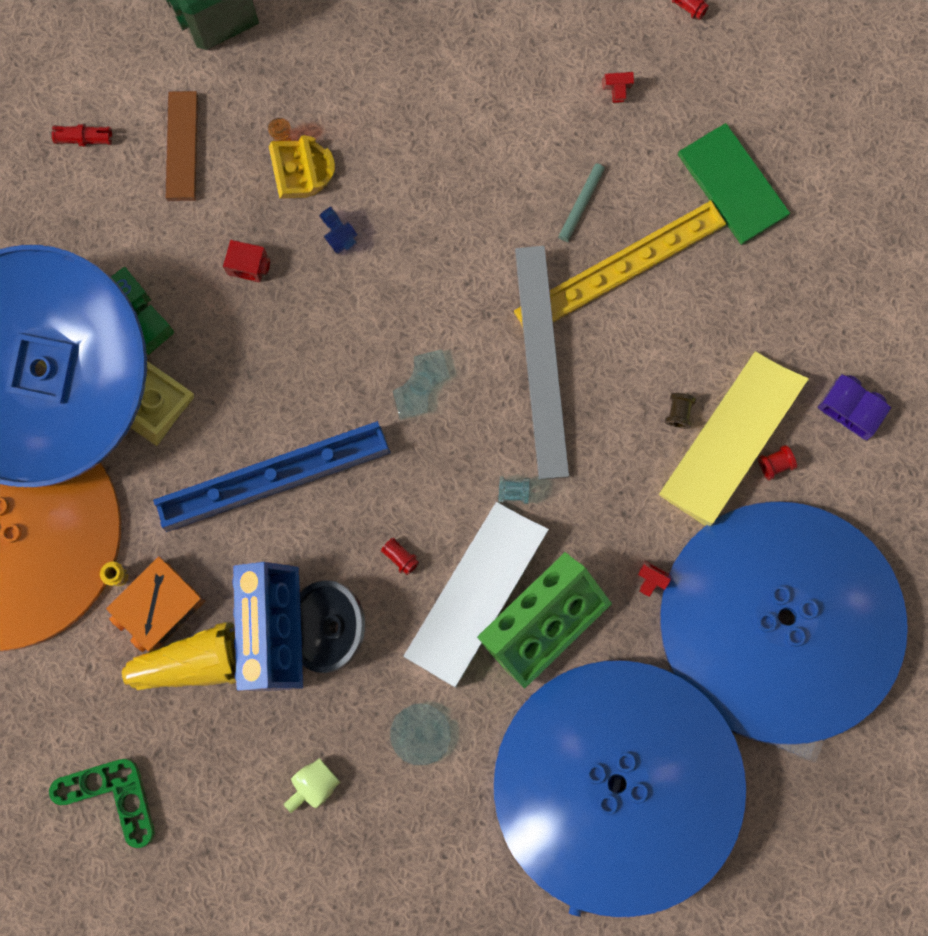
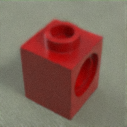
M230 239L223 268L229 276L260 283L262 275H267L269 272L270 258H267L268 255L264 247Z

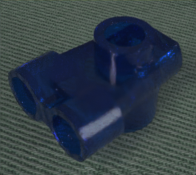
M332 206L319 215L326 226L331 229L323 237L337 255L344 249L348 252L357 245L354 238L358 234L348 221L345 224L340 221L341 219Z

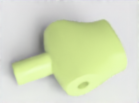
M318 758L315 762L303 767L291 778L297 792L283 805L290 813L295 811L305 801L317 809L333 794L340 781L325 763Z

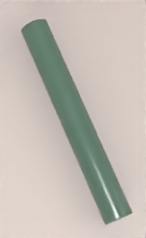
M596 163L558 236L559 239L569 242L605 170V167L601 164Z

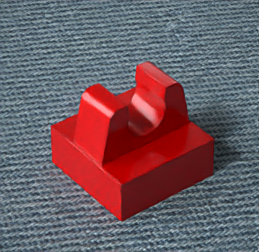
M634 73L605 74L602 78L603 90H611L613 103L624 102L626 100V89L631 88L634 84Z
M645 560L638 573L639 576L645 579L639 592L650 597L656 586L665 590L671 580V576L668 572Z

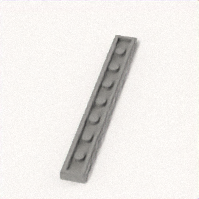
M545 246L515 248L538 479L569 477Z

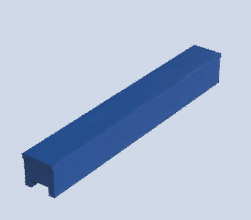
M378 421L159 497L154 499L153 502L158 510L161 527L166 532L391 453L382 428L379 426Z

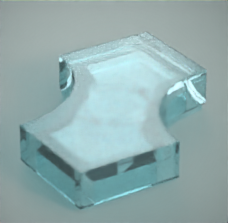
M442 349L414 356V371L410 379L403 386L393 390L400 420L427 414L428 399L432 390L440 382L449 379Z

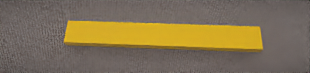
M712 200L549 290L552 321L555 322L725 227L726 222ZM520 306L514 310V314L522 325Z

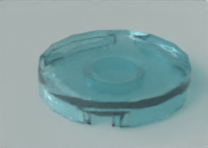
M413 704L404 708L394 718L390 728V741L395 753L403 761L413 765H428L439 760L447 751L451 741V728L447 718L437 708L428 704Z

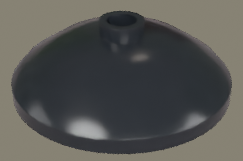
M323 580L308 585L300 592L302 666L318 673L335 672L347 666L355 658L362 645L365 633L363 608L355 593L342 583Z

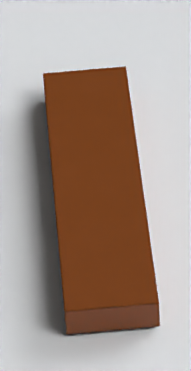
M197 91L168 92L165 196L167 201H196Z

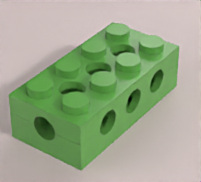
M564 552L477 638L503 669L525 689L612 603L588 570Z

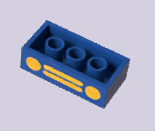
M270 562L233 566L234 648L236 650L235 679L237 691L303 689L299 567Z

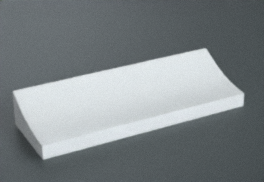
M496 502L404 654V657L456 688L482 644L477 636L499 616L549 529Z

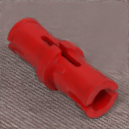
M86 124L52 126L51 136L54 144L71 143L79 144V147H86V144H112V140H109V137L112 138V128L110 126L91 127L86 126Z

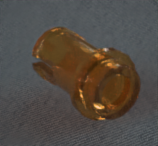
M275 118L269 123L268 132L274 138V141L292 140L290 137V123L286 119Z

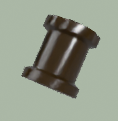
M671 393L670 400L672 404L669 417L665 418L664 423L682 429L691 428L692 423L689 421L692 405L696 404L697 399L684 393Z

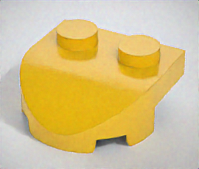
M302 135L298 141H271L268 147L279 199L311 197L323 190L330 181L335 170L334 158L328 148L324 149L315 142L316 138Z

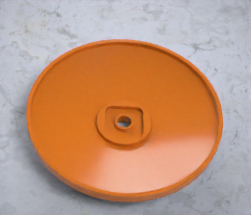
M101 462L76 478L51 486L15 487L0 484V651L23 649L53 638L78 621L91 608L105 588L106 584L101 580L100 571L106 563L116 562L121 540V514L115 488Z

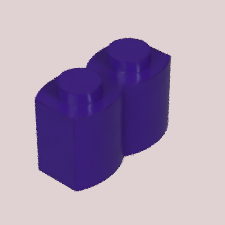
M842 374L834 381L817 407L820 411L866 441L875 434L891 409L886 403L887 400L884 396L877 392L870 393L862 387L860 380L854 376Z

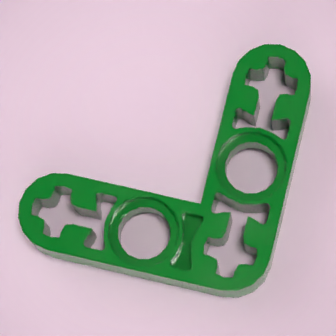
M118 759L60 777L51 783L49 797L52 802L60 806L70 805L113 791L126 843L133 848H142L152 842L155 835L154 826L140 771L133 760ZM122 764H124L125 768H131L132 773L127 775L128 781L125 782L123 778H115L111 780L113 786L109 787V776L105 771L106 768H109V774L119 772ZM92 773H98L102 778V786L97 791H92L87 786V778ZM79 777V787L83 793L82 796H79L80 790L69 792L67 800H65L64 796L57 795V790H60L62 787L61 783L64 782L65 786L77 785L78 783L75 778ZM129 794H135L140 799V806L135 812H129L124 806V800ZM143 813L144 819H139L138 823L140 829L146 828L147 835L143 836V842L140 843L138 838L133 839L132 832L136 831L135 821L128 824L127 818L136 817Z

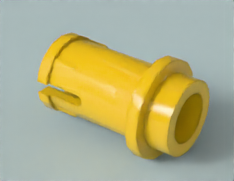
M113 561L103 565L100 571L101 580L109 586H123L128 581L129 576L125 574L127 571L121 564Z

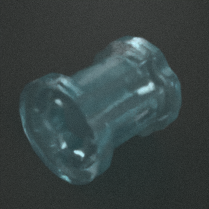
M500 476L498 503H503L504 500H514L528 504L530 478L510 480Z

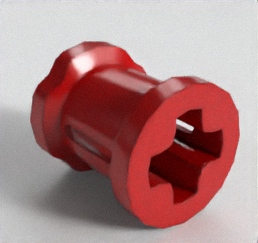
M787 445L781 446L779 451L766 457L764 455L758 457V464L768 481L773 480L774 475L783 471L797 469L795 456Z

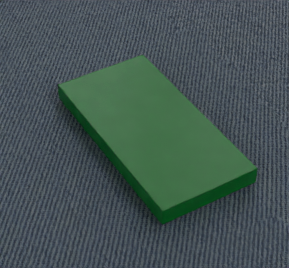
M726 123L678 152L681 161L708 199L712 200L741 245L790 215L786 206Z

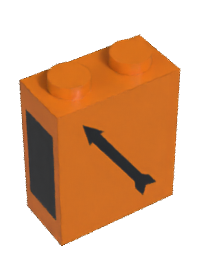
M158 556L106 610L112 615L109 618L112 624L120 631L126 629L133 636L130 639L131 643L143 653L145 650L148 652L158 650L206 601L164 559Z

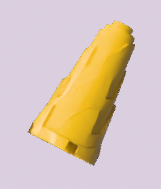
M232 622L215 624L216 627L198 632L192 637L133 657V660H129L126 663V667L122 668L123 682L125 685H130L136 690L191 685L209 686L223 683L235 684V632H230L229 630L235 625Z

